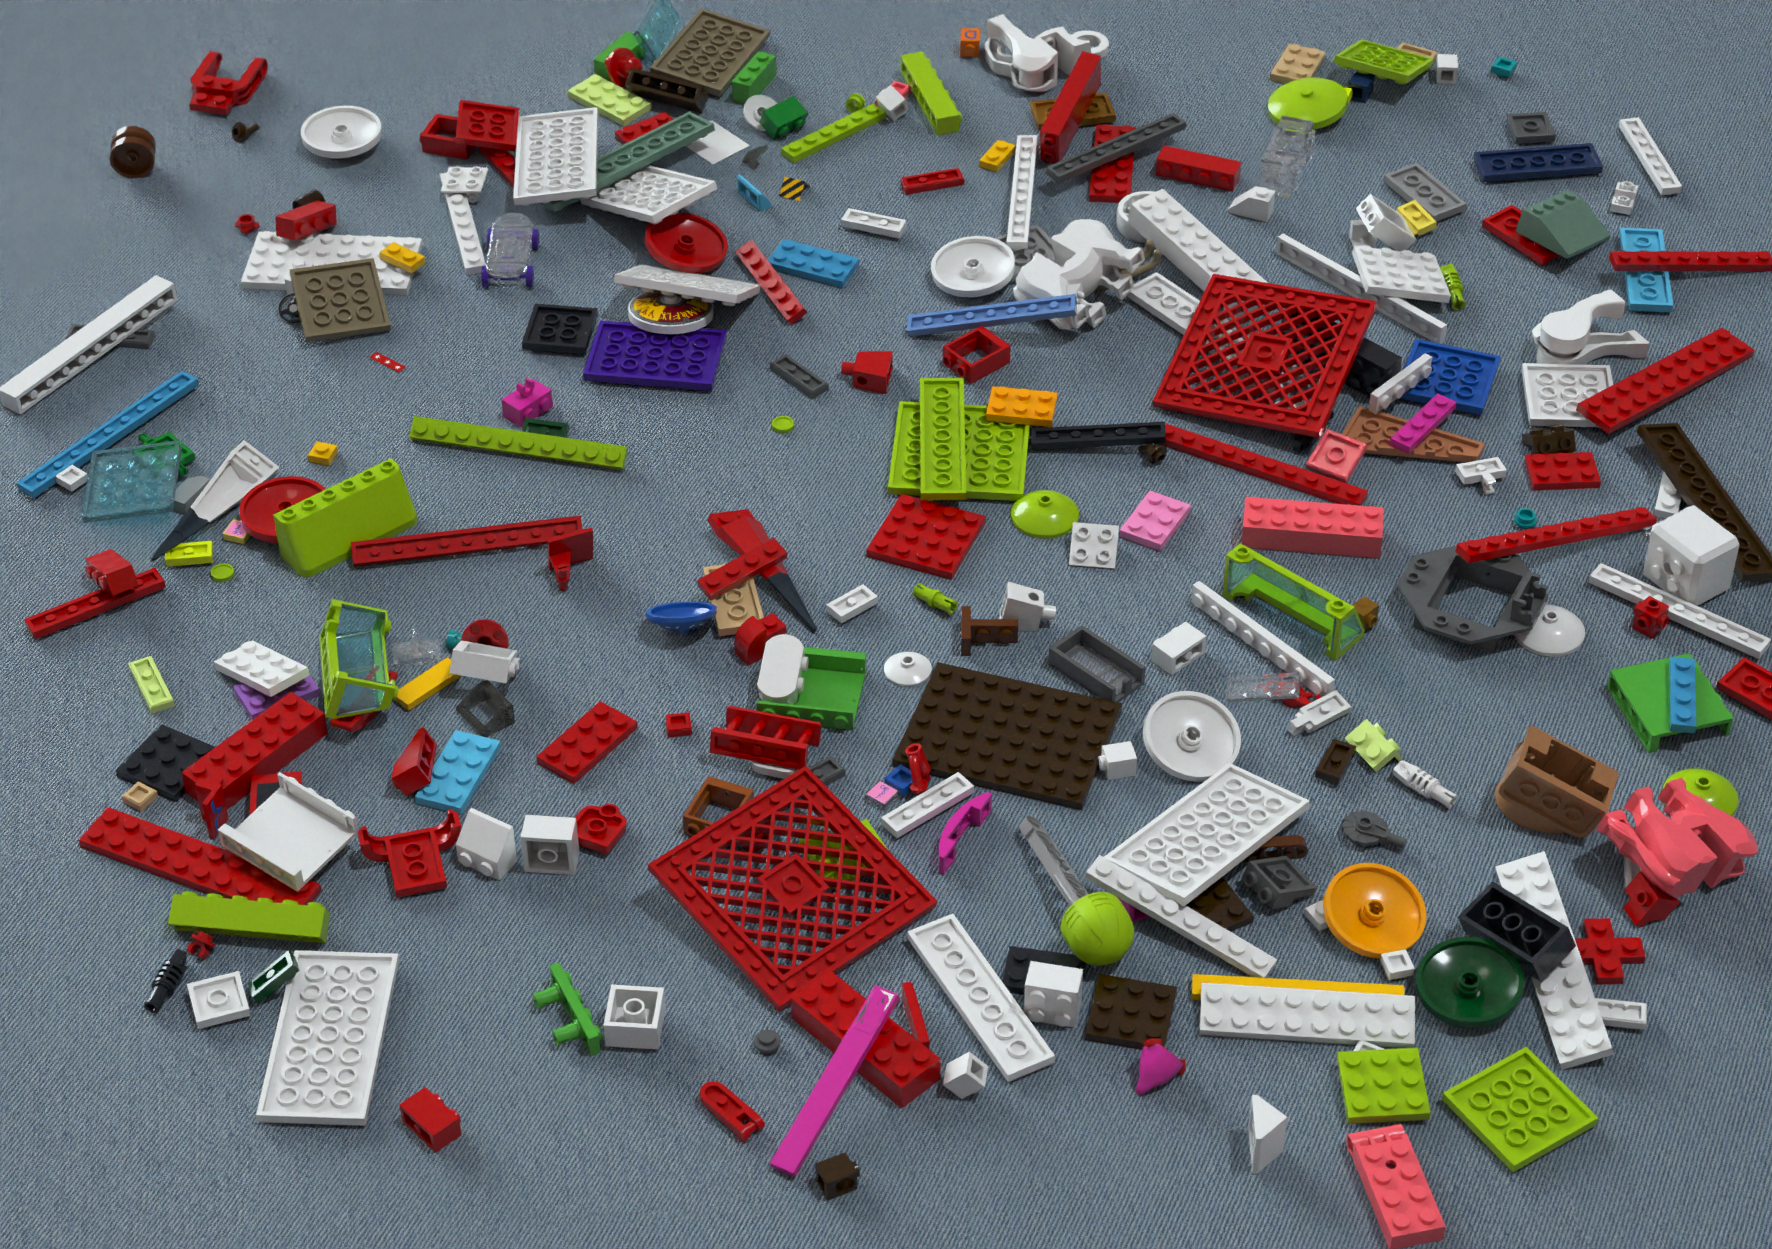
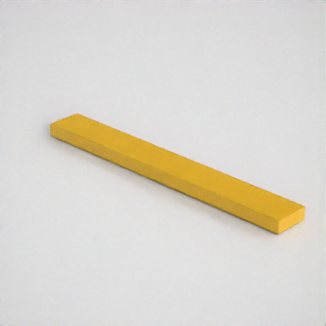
M1192 974V1000L1200 1001L1202 983L1404 995V985Z

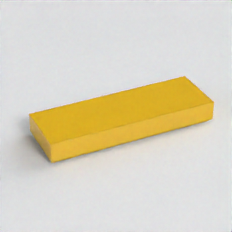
M447 657L398 689L395 701L409 711L462 675L449 673L451 659Z

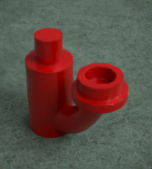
M915 743L909 745L905 749V753L910 763L913 781L910 789L918 796L928 790L931 768L921 744Z

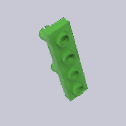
M559 962L550 965V976L553 986L532 995L537 1009L557 1002L562 1003L573 1022L552 1030L555 1044L560 1046L579 1038L583 1041L590 1056L601 1053L599 1041L603 1040L602 1033L598 1025L593 1026L591 1012L588 1007H583L579 990L573 989V982L569 972H564Z

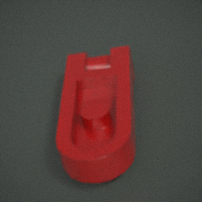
M710 1081L700 1088L701 1104L732 1130L739 1141L745 1142L751 1137L752 1132H758L765 1127L762 1117L722 1083ZM744 1119L748 1121L745 1125L741 1123Z

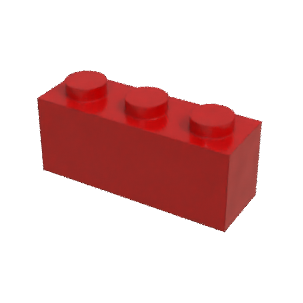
M314 201L275 216L276 236L296 241L337 225L336 205Z
M112 549L85 558L87 563L85 572L89 580L92 579L96 585L101 586L103 591L106 590L112 596L139 586L132 564Z

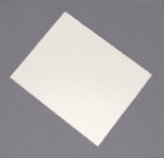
M711 120L710 122L714 123L715 131L709 133L704 138H699L686 147L710 163L715 164L750 145Z

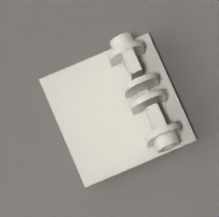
M449 167L441 193H466L468 201L475 203L479 200V194L482 191L489 169L481 167Z
M1073 522L1069 566L1115 569L1119 526Z

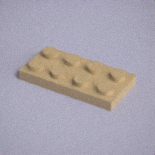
M725 564L703 567L704 576ZM754 578L745 581L710 601L711 604L717 607V614L714 618L719 636L736 634L742 623L751 616H754L757 620L764 618Z

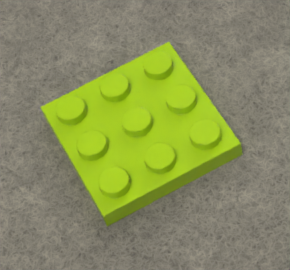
M1418 1048L1337 1052V1063L1348 1124L1430 1120L1431 1113Z

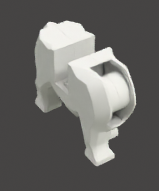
M1080 219L1072 221L1061 234L1051 237L1056 263L1036 252L1033 259L1021 268L1016 277L1017 285L1013 291L1017 301L1075 294L1077 298L1076 316L1049 319L1060 329L1075 328L1077 330L1084 322H1088L1091 327L1095 328L1106 317L1105 306L1102 302L1087 303L1084 298L1092 294L1099 285L1107 287L1116 294L1117 298L1123 300L1133 289L1134 285L1132 276L1130 274H1121L1117 267L1127 269L1130 273H1133L1145 261L1142 248H1125L1113 238L1105 224L1096 220Z

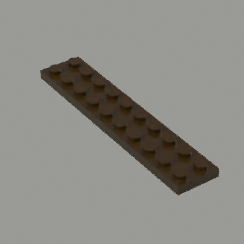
M1679 424L1639 425L1636 432L1688 507L1696 506L1737 538L1739 549L1734 573L1740 582L1772 580L1771 554Z

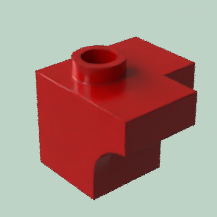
M1640 871L1624 889L1630 900L1623 909L1635 926L1643 927L1653 920L1664 921L1680 903L1677 898L1669 896L1655 887Z

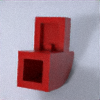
M774 613L760 620L751 616L742 623L736 632L734 639L735 653L747 666L763 659L766 642L774 636L786 634L787 626Z

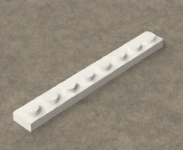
M447 172L440 174V180H441L442 186H443V183H444V180H445V177H446ZM444 193L466 275L481 273L482 266H486L467 195L466 193Z
M1602 563L1589 577V583L1635 604L1643 602L1648 596H1651L1669 606L1667 615L1669 619L1757 659L1770 646L1771 639Z
M1201 581L1193 584L1191 602L1196 607L1221 623L1230 632L1236 634L1245 643L1278 665L1279 668L1285 670L1298 682L1312 690L1313 693L1320 694L1323 697L1334 691V678Z
M1101 855L1097 857L1086 872V879L1252 977L1267 978L1276 965V958L1188 906H1183L1165 897L1152 885Z

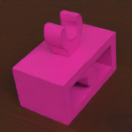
M526 378V384L518 383L516 386L517 390L501 399L503 417L521 428L525 418L535 419L553 407L552 390L535 379Z

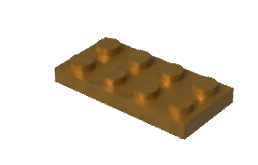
M1107 93L1095 95L1080 126L1116 122V114ZM1057 98L1030 101V110L1038 131L1041 130Z

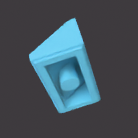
M740 174L737 175V191L760 211L772 207L769 200Z

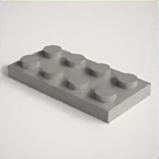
M1418 163L1384 175V182L1407 202L1416 200L1435 221L1466 210L1467 203Z

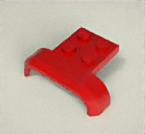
M451 809L447 810L446 820L442 824L431 828L384 837L372 836L368 833L366 826H362L357 832L361 852L366 858L376 862L389 861L396 898L447 888L439 851L450 848L458 840L461 832L458 812Z

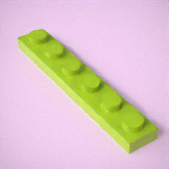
M875 104L868 105L782 147L781 155L796 163L886 119V112Z

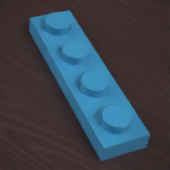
M1670 657V731L1695 734V659Z

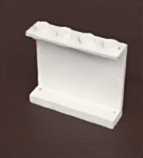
M279 772L277 776L280 788L236 829L224 823L218 829V833L223 847L298 892L357 835V819L352 812L341 809L332 800H326L319 796L312 788H306L293 777H287Z

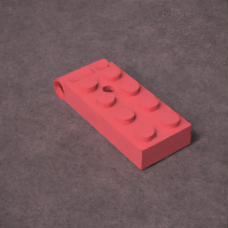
M1398 1124L1347 1134L1348 1151L1353 1158L1388 1248L1400 1249L1443 1240L1446 1228L1403 1126Z

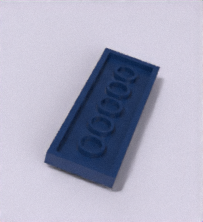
M1592 143L1474 152L1473 157L1483 182L1544 177L1553 178L1556 176L1582 174L1592 175L1602 173L1603 165Z

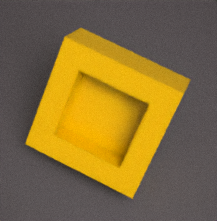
M316 442L308 454V460L312 463L330 466L338 453V447L333 444Z

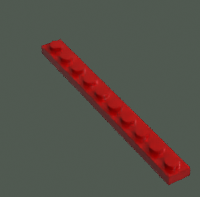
M1165 423L1166 443H1161V445L1338 504L1362 506L1367 499L1368 490Z
M1637 507L1636 509L1618 511L1611 514H1601L1570 522L1565 521L1559 524L1545 525L1519 532H1509L1503 535L1457 543L1455 552L1466 562L1473 563L1649 528L1656 524L1657 518L1648 509Z
M581 515L351 542L353 566L547 544V539L582 529Z

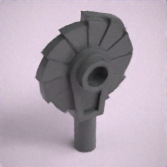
M1363 810L1351 812L1341 821L1343 823L1341 831H1343L1345 838H1348L1353 844L1357 843L1367 847V845H1376L1378 843L1385 845L1388 842L1401 848L1406 846L1407 839L1390 833L1391 829L1388 828L1384 819L1374 812Z

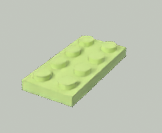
M596 74L568 90L569 98L588 108L597 107L599 114L622 126H626L651 110V103Z

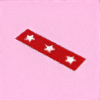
M378 352L369 357L398 373L406 368Z

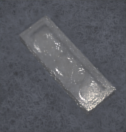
M1299 672L1227 677V702L1299 698L1300 696Z

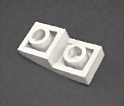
M1629 181L1618 182L1610 212L1630 215L1638 186Z

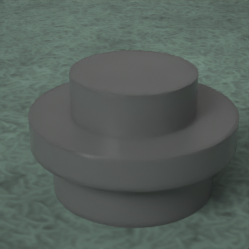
M762 1030L754 1037V1046L763 1055L775 1053L781 1044L780 1035L773 1030Z

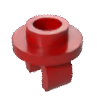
M199 931L198 935H191V938L195 941L188 945L187 952L194 955L196 950L201 947L198 957L205 960L209 956V947L215 948L216 944L212 943L213 937Z

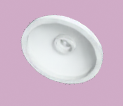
M1546 604L1533 629L1514 634V637L1522 647L1532 653L1546 657H1560L1569 655L1581 647L1585 638V628L1581 620L1569 610L1560 606Z

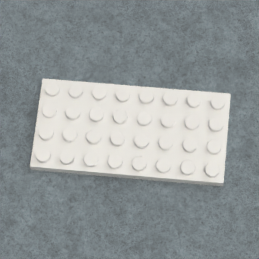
M597 107L519 116L513 196L515 205L527 206L531 203H549L557 200L568 201L574 198L586 199L597 196L599 118Z
M258 232L241 280L242 289L286 290L285 278L290 275L289 269L374 258L382 293L384 295H408L414 272L410 273L381 260L379 252L394 242L420 254L422 238L311 234L294 241L278 237L276 232Z
M1228 763L1104 856V858L1152 885L1165 897L1185 906L1309 809V800Z
M295 950L294 956L300 971L296 973L294 978L287 981L256 1113L257 1122L366 1126L399 964V956L392 953Z

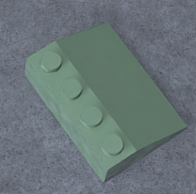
M1566 190L1523 209L1516 228L1517 233L1567 259L1609 240L1611 236L1584 200L1577 197L1574 192Z

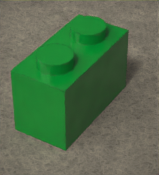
M792 96L763 110L759 123L774 140L780 136H786L794 129L802 128L806 123L805 120L808 112L796 97Z

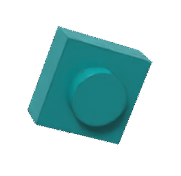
M1499 56L1491 66V72L1501 77L1509 78L1517 68V61Z

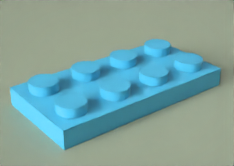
M455 730L433 766L431 783L420 788L416 794V804L443 811L451 809L462 815L501 749L500 741Z

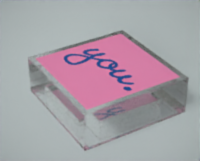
M881 780L865 793V801L883 811L900 797L899 790Z

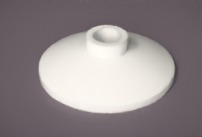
M754 95L744 104V117L755 129L766 131L759 123L761 119L759 115L762 116L763 110L777 103L768 96Z
M915 652L897 653L891 656L884 665L886 678L893 684L903 687H912L924 683L929 679L932 672L930 661L925 656Z

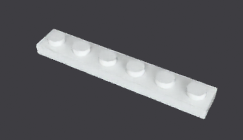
M1640 118L1621 119L1619 122L1621 131L1660 194L1671 195L1681 193L1682 185Z

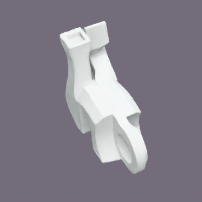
M1004 14L987 20L986 62L994 73L1010 77L1013 86L1027 91L1041 92L1057 86L1058 67L1069 76L1082 51L1101 55L1102 58L1109 49L1108 39L1103 34L1095 31H1079L1070 35L1064 27H1058L1044 31L1032 39L1015 27ZM996 39L1003 40L1012 52V55L1004 54L1005 44Z

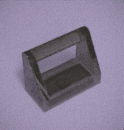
M488 680L478 683L456 707V711L482 737H489L515 723L513 705ZM482 703L494 713V716L485 726L470 711Z

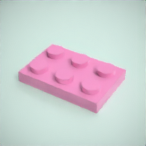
M1149 491L1120 529L1119 537L1161 551L1190 513L1191 505Z

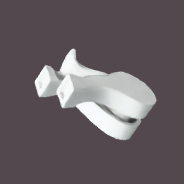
M1612 290L1592 295L1577 302L1568 310L1550 313L1532 330L1535 344L1538 345L1536 354L1538 364L1586 365L1596 358L1607 355H1624L1632 359H1646L1650 343L1635 330L1624 333H1590L1591 322L1599 316L1613 319L1623 318L1625 301Z

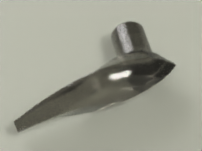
M764 145L752 149L745 155L742 163L749 164L753 169L758 168L759 162L755 159L768 146Z

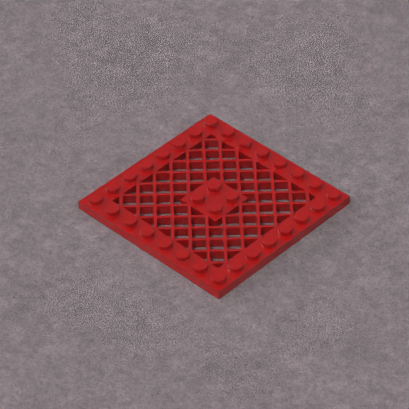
M1212 274L1153 399V405L1162 409L1320 438L1375 314L1377 302ZM1237 302L1238 305L1228 308V305ZM1257 305L1258 309L1251 312L1248 311L1249 308ZM1275 309L1279 311L1273 315L1268 314V312H1271ZM1243 311L1244 315L1237 318L1234 317V315ZM1292 314H1299V316L1294 317L1292 319L1289 318V316ZM1262 315L1265 317L1264 319H1261L1257 322L1254 320L1255 318ZM1316 316L1320 318L1312 323L1309 321ZM1227 318H1229V319L1231 320V321H1228V322H1226V323H1224V324H1221V323H1220V321H1222V320H1224V319H1227ZM1281 319L1285 320V322L1279 325L1275 324V322ZM1336 320H1339L1341 322L1334 326L1330 325V323ZM1248 321L1251 323L1250 325L1243 328L1240 326L1241 324H1244ZM1303 322L1306 324L1305 326L1298 329L1295 327L1296 325L1301 324ZM1268 325L1271 326L1270 329L1262 332L1261 328ZM1323 326L1326 327V329L1323 330V331H1320V332H1317V331H1316V329H1318V328H1320V327H1323ZM1232 328L1237 329V331H1234L1230 334L1226 332ZM1289 328L1292 330V332L1285 335L1281 333ZM1309 332L1312 333V336H1309L1305 339L1302 337V335H1305ZM1219 334H1222V335H1223V337H1221V338H1219V339H1216V340H1214V339L1212 338V337L1217 336V335H1219ZM1329 336L1333 337L1332 340H1329L1327 342L1323 341V339ZM1243 338V341L1234 344V340ZM1297 338L1298 342L1293 343V339ZM1316 342L1319 343L1318 346L1310 349L1309 345ZM1227 343L1229 344V347L1220 350V346H1223ZM1304 348L1305 352L1298 355L1295 354V351ZM1215 350L1216 353L1206 356L1205 353ZM1325 352L1326 355L1317 359L1315 356ZM1235 353L1236 357L1229 360L1226 359L1227 356ZM1311 358V362L1305 365L1302 364V361ZM1220 359L1222 361V363L1215 366L1211 364ZM1295 364L1298 366V368L1291 371L1287 369ZM1207 365L1208 369L1199 373L1197 369ZM1237 365L1238 369L1233 370L1232 367ZM1316 368L1319 370L1318 372L1312 375L1308 373L1309 371ZM1228 370L1229 373L1219 376V372ZM1246 373L1249 374V377H1246L1242 380L1239 379V376H1242ZM1304 375L1305 378L1295 381V377ZM1214 376L1215 379L1208 382L1204 381V379ZM1269 377V381L1262 384L1259 382V380ZM1233 379L1235 383L1228 386L1224 384ZM1290 381L1291 384L1283 388L1280 386V384ZM1200 382L1201 385L1191 389L1190 385ZM1253 383L1256 385L1255 387L1249 390H1246L1245 388L1246 386L1251 385ZM1309 384L1312 387L1305 391L1301 390L1302 387H1305ZM1217 386H1220V387H1221V389H1219V390H1217V391H1215V392H1213V393H1212L1211 390H1210V389L1215 388V387H1217ZM1273 387L1277 389L1276 391L1271 392L1269 394H1267L1266 390H1269ZM1239 389L1242 391V393L1235 396L1231 394ZM1293 391L1298 393L1290 398L1287 396V394ZM1262 394V397L1256 400L1252 399L1253 396ZM1280 397L1283 398V401L1276 404L1273 403V400ZM1301 401L1304 402V405L1297 408L1294 407V404Z
M807 766L802 767L648 864V871L778 1012L791 1004V997L827 971L831 970L834 974L838 973L934 909L938 902ZM790 808V813L783 812ZM794 808L808 809V814H794ZM812 811H813L817 816H811ZM771 820L770 825H764V823ZM774 821L789 822L788 828L774 826ZM792 823L806 824V830L792 828ZM810 825L824 826V832L810 831ZM751 832V838L744 837ZM755 832L769 834V840L754 838ZM773 835L787 836V841H772ZM791 837L804 838V845L790 843ZM809 839L823 841L822 847L808 845ZM827 842L840 843V849L826 848ZM731 845V850H725L726 847ZM735 845L750 846L749 853L735 851ZM844 845H846L850 850H844ZM753 847L767 849V855L753 853ZM771 849L785 851V857L772 856ZM789 852H796L794 855L789 857ZM797 853H803V859ZM807 854L821 856V862L807 860ZM825 856L839 858V864L826 863ZM712 857L711 863L704 862ZM715 857L730 859L729 865L716 864ZM843 859L857 860V865H843ZM733 860L748 861L747 867L733 866ZM861 862H862L867 868L861 867ZM751 863H765V870L751 868ZM770 864L776 865L775 867L769 870ZM695 870L709 871V878L695 876ZM813 870H819V876ZM824 871H837V879L823 877ZM713 873L728 874L727 880L714 879ZM842 874L855 875V881L841 880ZM731 876H746V881H731ZM860 876L873 877V884L859 882ZM750 877L757 878L756 884L749 883ZM879 879L883 885L877 884V880ZM701 886H707L708 891L706 892ZM712 887L726 889V894H711ZM829 887L836 888V894L828 893ZM840 888L854 890V896L840 895ZM730 890L744 891V897L729 896ZM858 891L872 892V899L858 897ZM748 892L761 893L762 900L747 898ZM876 893L890 895V901L877 900ZM766 895H767L772 901H766ZM816 901V907L809 906ZM821 901L835 903L834 909L820 908ZM717 903L724 904V910ZM839 904L853 905L852 912L838 910ZM728 905L742 906V913L727 911ZM857 906L871 907L870 914L856 912ZM746 907L761 909L760 915L746 914ZM875 908L882 909L875 914ZM764 910L779 911L778 918L764 916ZM784 913L788 918L797 914L796 920L782 918V914ZM801 914L815 916V921H801ZM819 916L833 918V925L819 923ZM837 919L851 920V927L837 925ZM734 921H739V922H741V923H740V928L737 926V924H736ZM855 921L862 922L861 924L855 927ZM744 922L759 924L758 931L744 929ZM763 925L777 926L776 933L762 931ZM781 927L794 928L795 935L781 934ZM799 929L813 931V938L799 936ZM817 933H832L831 940L817 938ZM836 934H841V935H843V936H841L840 938H838L837 940H835ZM750 939H757V945H755ZM761 940L774 941L775 948L760 947ZM779 942L794 944L793 951L779 949ZM798 945L812 946L811 953L797 951ZM816 947H821V948H823L822 950H820L819 952H817V953L815 954V952H816ZM766 956L774 957L773 963ZM778 958L792 959L791 966L777 965ZM796 960L803 961L796 966Z

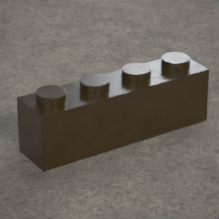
M636 68L631 69L625 84L629 92L639 97L698 113L703 112L709 97L703 86Z

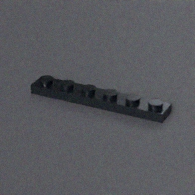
M1165 421L1031 428L1032 450L1166 443Z

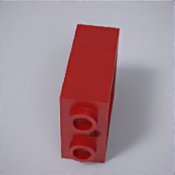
M435 114L419 137V142L422 144V152L465 160L469 158L476 146L456 144L455 138L438 136L439 132L456 135L458 117Z
M980 326L943 346V364L972 384L1010 363V345L984 326ZM978 348L987 354V356L972 364L963 358V356Z

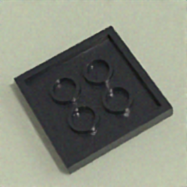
M535 303L522 340V349L586 354L598 317V308Z
M161 724L116 769L117 777L133 784L140 782L156 790L158 795L177 802L186 793L181 772L214 749L215 746Z

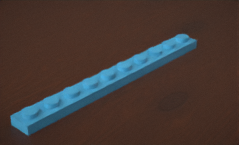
M184 371L179 372L17 482L18 490L34 499L56 484L55 476L71 465L79 468L199 386L197 378Z

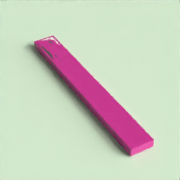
M874 985L771 1160L770 1165L772 1168L796 1177L900 999L897 993Z

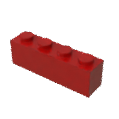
M1165 145L1156 160L1157 176L1232 192L1240 180L1241 161Z

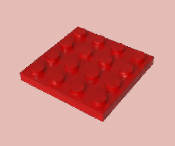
M901 494L868 546L866 555L870 558L952 580L984 527L986 516Z

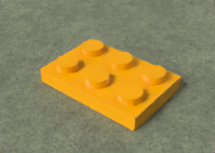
M992 386L986 412V421L1052 427L1058 393Z

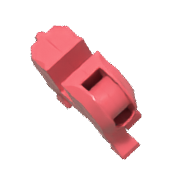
M1683 778L1667 782L1657 797L1661 802L1667 804L1663 812L1669 815V818L1655 806L1653 791L1648 786L1635 790L1624 806L1632 813L1636 829L1629 824L1626 814L1622 809L1605 814L1596 828L1601 834H1606L1608 839L1618 848L1619 853L1629 858L1655 887L1674 898H1678L1686 893L1693 894L1702 880L1710 888H1713L1727 878L1742 875L1745 872V866L1741 857H1752L1758 853L1757 842L1749 828L1738 819L1713 807L1703 798L1689 792Z

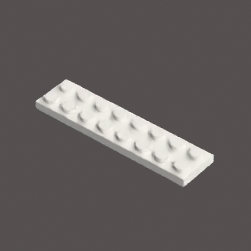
M954 914L907 931V939L1007 1082L1055 1063V1055Z
M1202 983L1199 1035L1357 1045L1362 1040L1381 1047L1414 1048L1415 996Z

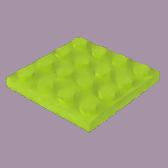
M1363 39L1341 51L1334 58V63L1339 64L1341 68L1357 69L1361 74H1375L1379 79H1393L1398 84L1410 82L1431 68L1434 61L1433 58Z
M1527 1047L1466 1079L1442 1094V1100L1512 1172L1596 1126L1598 1123V1117Z

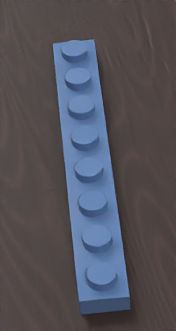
M1075 294L908 315L907 333L910 337L974 329L980 326L990 327L1076 316L1077 298Z

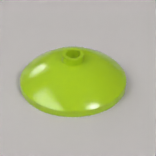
M1036 490L1025 494L1014 502L1011 508V520L1013 525L1025 535L1040 539H1052L1064 536L1072 531L1073 522L1079 521V509L1071 498L1060 492Z
M1701 768L1684 769L1672 774L1664 783L1663 788L1667 782L1683 778L1689 792L1703 798L1713 807L1731 816L1737 810L1739 798L1735 787L1726 778L1711 770Z

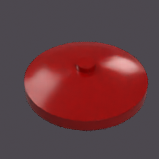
M678 212L663 218V221L660 223L651 224L650 222L645 233V245L649 253L661 264L680 272L705 273L712 271L724 262L728 250V242L724 233L711 221L691 213Z
M288 476L267 480L252 488L242 499L239 507L241 524L246 532L254 538L265 542L278 543L273 515L324 491L325 488L318 482L303 477Z

